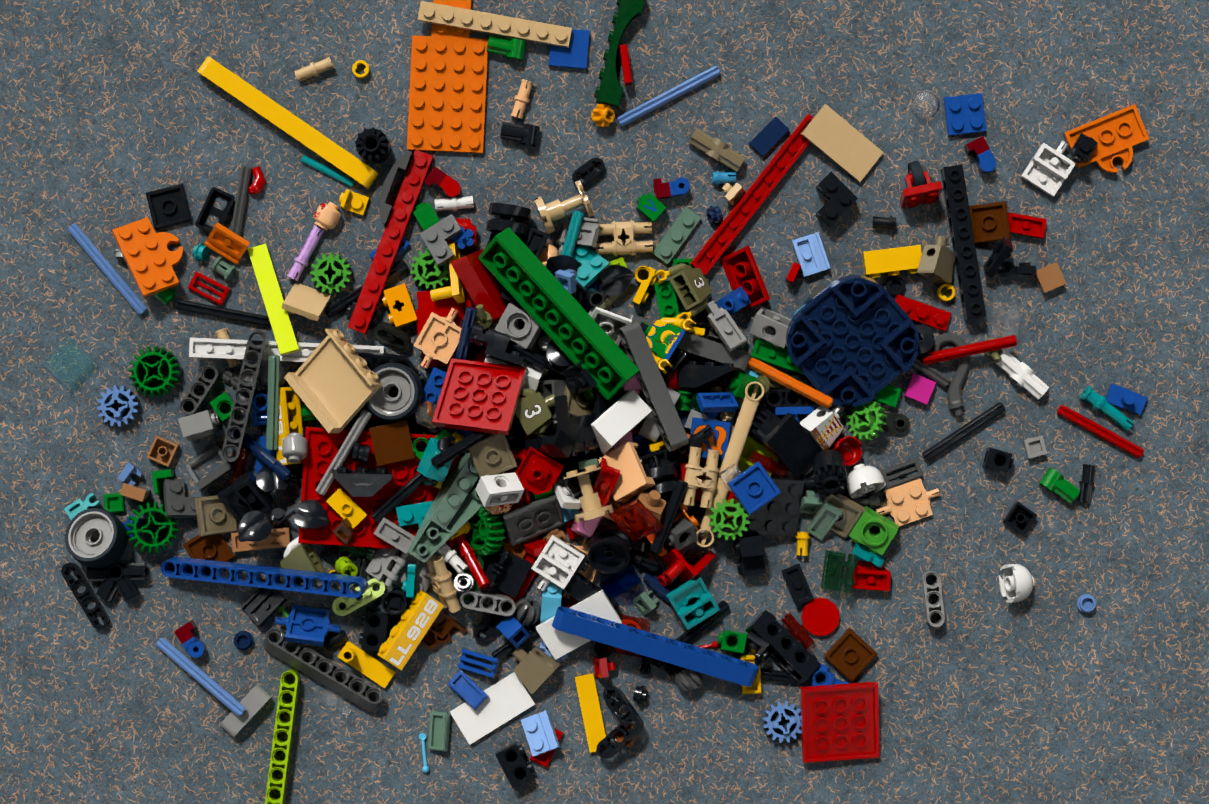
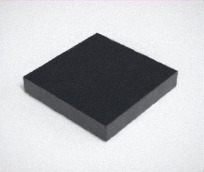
M183 183L146 192L155 230L193 221Z

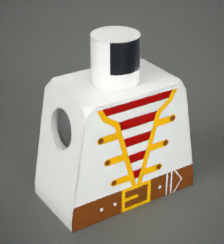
M835 405L831 410L824 406H819L804 418L800 424L822 448V451L828 450L843 430V425L839 418L845 411L839 405Z

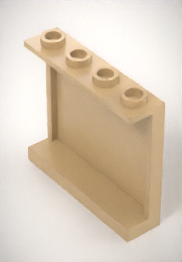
M326 328L327 337L295 373L288 372L284 379L328 433H340L377 392L382 383L378 380V375L368 368L367 362L355 352V347L345 340L344 334L340 330Z

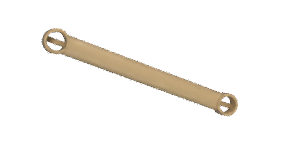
M750 382L745 388L746 395L731 435L720 473H718L717 490L713 495L712 508L717 509L716 503L720 502L723 504V499L727 498L730 489L727 483L735 475L757 407L765 392L764 386L759 382ZM755 383L752 396L750 397L748 395V388ZM760 385L762 387V393L758 398L755 399L758 387ZM710 508L706 509L700 529L696 533V543L701 547L710 546L715 538L712 532L715 527L714 525L709 526V523L713 522L709 515H714ZM720 512L718 513V516H717V522L719 521V518H720V515H721ZM705 530L702 542L700 543L698 541V534ZM710 532L711 541L705 545L708 533Z

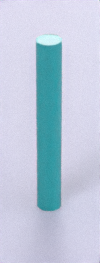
M305 155L301 159L302 163L350 187H353L355 180Z

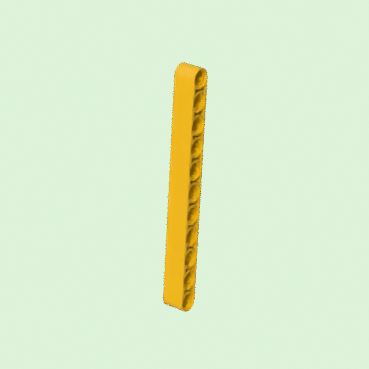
M207 56L197 72L231 96L237 98L241 103L253 109L254 112L269 120L270 123L285 131L286 134L301 142L302 145L317 153L318 156L333 164L334 167L349 175V177L362 184L365 188L369 189L379 173L211 57Z

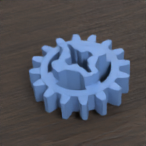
M114 385L113 390L107 387V394L100 393L103 399H97L101 406L96 407V409L102 411L99 417L105 416L103 422L108 423L111 421L110 426H115L116 422L118 427H122L123 422L129 425V419H136L133 413H139L135 406L140 405V403L134 401L137 395L131 396L133 390L128 389L125 391L126 386H121L120 390L118 385ZM121 394H124L129 399V401H125L124 399H122ZM112 396V399L110 400V402L107 403V400L109 399V397ZM117 402L125 405V406L119 407V409H115V408H112V407H111V406L116 405ZM130 408L128 414L124 417L125 411ZM107 411H111L115 418L111 417Z
M785 700L784 705H781L780 701H777V706L770 704L772 709L770 711L765 710L768 716L762 718L764 721H767V723L763 724V728H769L766 734L770 735L772 733V740L778 737L780 743H782L783 738L787 742H790V737L797 739L796 732L801 734L799 729L801 726V715H798L801 711L800 708L794 709V703L788 706L787 700ZM784 709L792 711L794 715H787ZM777 711L776 718L771 720L772 715ZM781 713L786 720H788L786 722L785 728L782 726L781 723H778L781 721ZM796 723L794 729L790 732L791 725ZM772 728L781 729L783 734L775 732Z

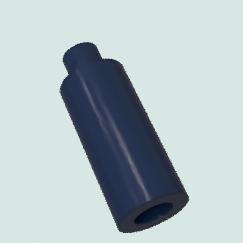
M646 573L643 577V580L648 583L646 586L671 605L666 595L674 589L669 585H661L656 575L652 577Z

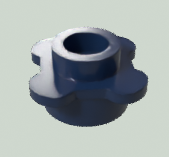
M711 205L707 209V218L714 226L723 220L722 211L718 206L713 207Z

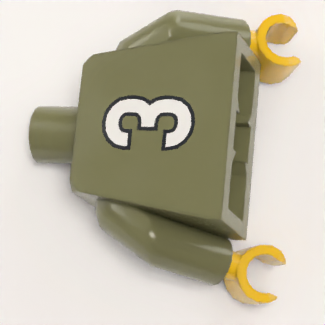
M681 263L668 268L667 271L658 270L653 275H660L662 278L656 282L657 284H661L669 276V280L683 306L688 310V312L678 314L676 318L682 316L684 320L690 319L691 316H696L707 307L708 295L712 292V289L709 286L708 277L703 275L700 268H692Z
M522 388L515 413L526 432L523 435L524 438H537V435L545 434L551 424L550 418L552 415L549 409L555 406L554 394L543 399L540 392H536L534 389Z

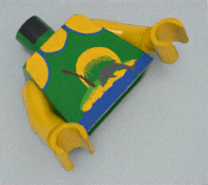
M662 318L660 320L657 319L653 326L643 321L640 325L658 368L664 374L667 373L664 369L665 366L672 368L669 359L686 332L684 329L690 333L694 331L689 328L691 324L696 325V322L692 319Z

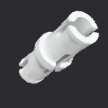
M473 196L434 199L436 212L474 208Z
M446 543L437 550L443 556L444 561L449 563L458 574L463 573L464 569H467L468 565Z

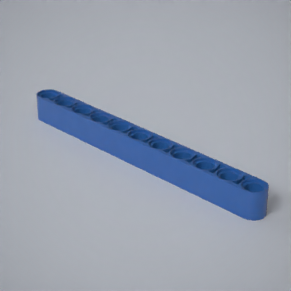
M177 556L161 564L162 574L170 578L357 598L368 589L367 581L357 576ZM170 563L174 565L175 571L171 569ZM188 565L193 568V573L189 571ZM206 567L210 568L211 575L207 573ZM225 569L229 571L230 577L225 574ZM243 571L248 574V579L243 576ZM261 573L266 575L267 581L262 579ZM280 575L285 578V583L281 582ZM298 577L303 579L304 585L298 582ZM317 579L322 582V587L317 585ZM335 581L341 584V589L335 586ZM354 583L359 585L360 591L355 590Z
M563 606L557 608L552 627L559 631L747 687L753 686L759 669L757 665L751 662Z

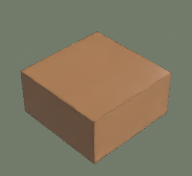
M1057 262L1036 270V274H1034L1042 294L1067 284Z
M156 435L147 458L170 467L180 445Z
M123 483L120 495L141 502H147L151 490Z

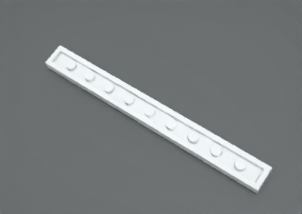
M190 337L189 357L244 359L248 340ZM252 340L253 343L256 345H260L263 342L258 340ZM266 341L262 360H269L270 355L280 356V361L305 362L320 343L297 342L299 351L280 356L276 341ZM353 345L356 351L384 353V346ZM250 353L248 360H258V356L255 353Z

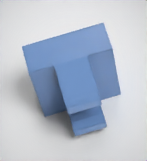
M559 269L555 272V278L570 294H573L577 291L576 284L578 281L575 279L577 272L571 269L565 271Z
M128 462L117 479L123 483L136 485L131 475L137 474L141 477L143 473L135 464Z

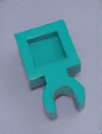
M90 493L85 501L79 498L64 508L72 521L81 511L99 508L101 503L98 500L91 503L96 496Z
M862 543L860 545L854 544L852 553L857 559L867 562L871 561L874 565L881 568L884 563V556L870 552L867 549L868 547Z
M409 563L407 581H403V592L406 593V597H414L416 589V564Z

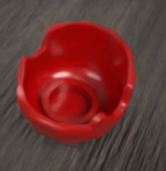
M853 436L839 439L834 446V450L844 456L846 466L858 463L863 454L861 441Z

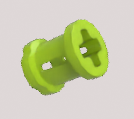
M340 557L335 562V569L341 575H357L358 568L348 557Z

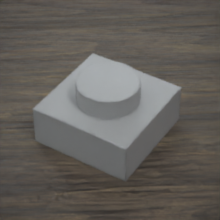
M1043 435L1023 440L1027 459L1047 454Z

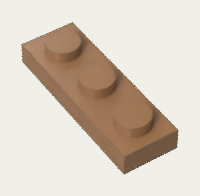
M290 527L272 529L269 537L261 541L240 542L238 532L231 533L233 552L287 547L291 542Z

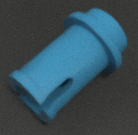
M718 170L712 172V184H716V186L726 183L736 184V172H719Z

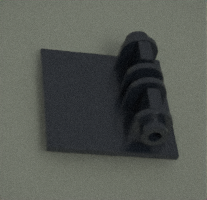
M501 548L497 553H494L485 572L491 583L489 586L516 598L533 563Z

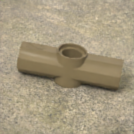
M698 128L694 131L688 142L704 152L707 157L711 156L715 159V162L722 163L735 172H738L746 159L730 149L725 142L718 138H712Z

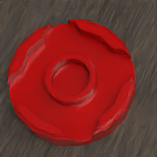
M814 598L807 602L802 609V624L813 635H828L839 624V610L833 602L826 598Z

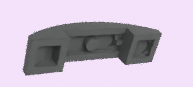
M407 151L396 161L384 182L380 197V217L384 225H387L393 206L387 204L399 170L407 172L413 157L411 151Z

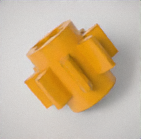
M596 104L597 108H594L591 113L592 121L596 122L597 127H609L615 118L614 110L610 109V104Z

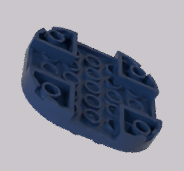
M850 275L832 282L793 316L786 332V346L795 366L803 372L820 392L833 398V403L836 405H852L855 407L873 400L875 394L903 371L906 373L910 369L918 355L919 334L911 318L880 283L866 276Z

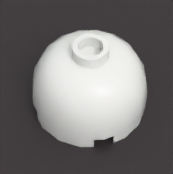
M856 465L847 477V491L853 499L865 497V493L873 490L876 493L886 486L882 473L876 467L870 465Z
M1020 564L1003 565L1000 569L1003 570V580L999 575L1002 597H1007L1008 600L1006 602L1008 603L1023 601L1030 595L1033 589V576L1026 567Z

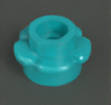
M203 243L193 248L192 255L196 261H205L208 258L209 248L204 246Z

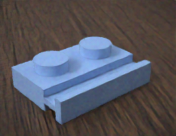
M819 232L791 241L798 262L801 265L803 277L830 269Z
M547 710L521 720L533 757L560 747Z

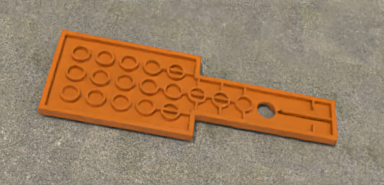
M433 0V3L471 10L472 0ZM432 24L431 36L412 35L407 150L483 154L488 65L487 45L489 39L470 38V30Z

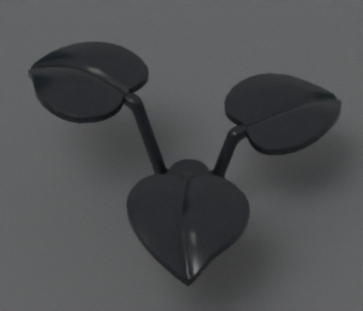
M568 255L550 257L546 263V268L554 277L555 272L559 269L563 271L571 269L576 272L578 269L576 261ZM609 265L600 272L599 277L603 283L599 285V291L595 288L587 290L580 283H577L576 286L585 292V300L589 303L584 305L583 308L588 313L593 306H601L604 302V292L613 297L621 295L628 288L635 274L624 266Z
M264 465L256 476V484L263 492H274V509L270 512V517H263V514L257 510L246 513L240 521L238 536L240 542L264 540L271 534L272 527H283L285 521L287 522L294 514H296L294 516V523L303 529L324 527L329 524V518L324 507L316 500L302 501L299 504L298 510L295 509L286 516L285 511L278 508L277 490H285L288 487L289 478L283 480L268 466Z

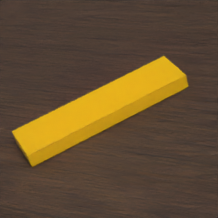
M594 673L576 676L575 682L589 752L592 753L597 752V745L606 737Z

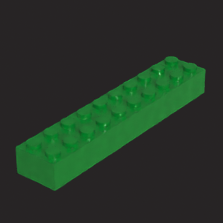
M510 227L497 234L491 240L478 259L574 364L580 361L583 363L581 365L582 368L589 371L597 383L595 387L607 400L621 391L639 372V368Z

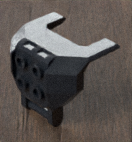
M595 389L594 413L570 418L567 396L554 397L557 418L556 433L537 435V438L527 439L524 444L527 450L531 446L553 458L578 456V452L579 454L595 452L599 443L591 424L608 410L607 399L598 389Z

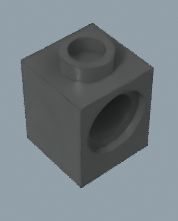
M683 517L673 522L666 539L667 544L678 551L697 541L695 525Z

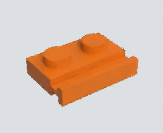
M218 222L204 243L205 246L236 265L250 244L249 241Z

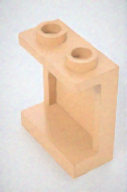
M625 441L619 444V448L609 450L603 454L602 458L606 459V465L620 470L619 478L612 491L615 501L626 502L638 495L642 490H647L656 485L653 478L647 477L635 450L639 447L637 443Z

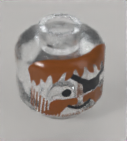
M429 401L419 405L414 412L416 422L428 429L436 428L437 426L432 424V419L437 405Z

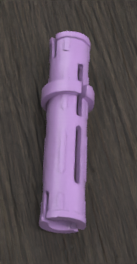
M315 225L313 226L298 257L294 258L295 262L287 274L289 278L298 282L304 268L308 267V261L325 232L324 230Z

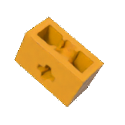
M405 283L383 291L384 296L381 297L384 306H388L391 313L388 314L391 325L395 324V327L399 328L418 320ZM399 301L401 304H404L401 307L402 311L394 309L397 306L396 302Z

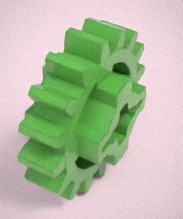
M426 248V253L424 254L419 251L420 257H413L416 263L410 264L414 268L410 273L412 275L416 274L413 280H420V287L426 284L427 290H429L431 285L434 289H437V284L443 287L442 281H449L446 277L447 274H450V270H448L449 263L443 265L444 271L442 272L439 270V266L434 258L429 261L423 260L426 257L432 256L428 248ZM435 264V272L427 273L428 269L426 267ZM419 265L423 268L422 276H420L418 271ZM431 277L439 278L436 281H428Z
M330 252L329 257H327L323 253V259L316 258L317 265H311L315 269L310 272L311 275L315 276L311 281L317 282L315 287L317 289L322 287L323 293L327 289L329 294H333V290L340 293V287L346 289L345 282H351L347 278L352 275V272L347 271L351 265H345L347 259L343 258L340 260V254L334 257L333 253ZM335 261L341 264L343 270L335 267ZM327 262V265L323 269H320L322 264ZM332 267V270L336 272V274H333L332 278L330 279V276H328L326 273L330 272V269ZM319 277H324L327 280V285L323 284ZM339 277H343L342 280L335 285V281Z
M871 400L866 404L855 406V409L850 408L852 414L847 415L850 422L846 423V425L851 427L848 431L853 434V437L862 441H872L873 437H879V431L884 432L881 427L882 425H887L883 421V419L887 418V415L883 414L885 408L880 407V403Z
M734 498L730 500V503H728L727 499H723V504L720 502L716 503L717 509L711 508L714 515H709V518L713 519L709 526L714 525L715 528L712 532L718 531V538L725 535V540H728L730 536H732L733 540H736L737 534L740 537L743 536L742 530H749L745 525L751 523V521L747 520V517L750 515L745 513V509L741 507L740 502L735 504ZM726 507H735L737 510L734 512L729 511ZM720 512V514H721V522L718 523V522H717V516H718V513ZM726 515L734 517V519L732 520L733 524L731 522L726 523ZM742 515V525L740 527L738 519ZM727 527L731 528L734 532H726L722 529Z

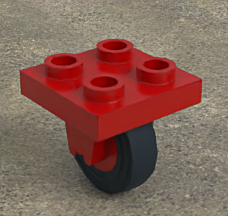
M919 161L909 162L908 175L904 178L906 189L902 190L900 197L901 207L913 208L918 206L919 203H935L942 191L941 181L931 183L928 171L923 172Z

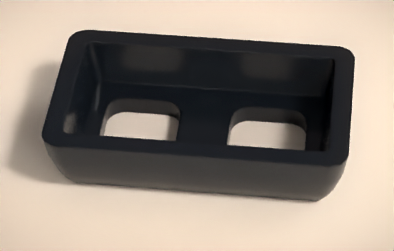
M212 187L195 222V226L211 233L214 227L205 223L209 214L219 217L218 223L223 225L235 197L216 187ZM216 197L227 200L224 210L213 206Z

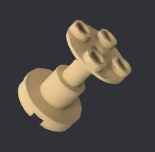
M580 180L575 182L579 195L562 202L557 199L547 204H544L541 196L534 199L548 234L555 232L552 222L566 217V212L584 205L589 217L594 215Z
M596 464L585 467L586 471L578 473L577 469L566 472L567 476L563 477V479L577 476L583 495L579 497L583 512L574 515L576 523L581 522V518L587 521L606 515L605 511H608V514L614 512L612 504L602 507L598 492L594 493L589 472L601 469V467L597 468Z

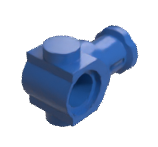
M822 663L810 676L809 686L849 684L847 681L843 682L835 678V674L829 672L831 668ZM819 673H823V681L816 682V675Z

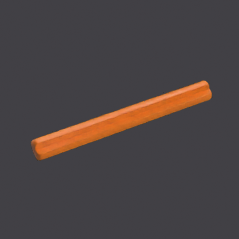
M751 357L748 367L826 408L832 406L834 399L754 357Z

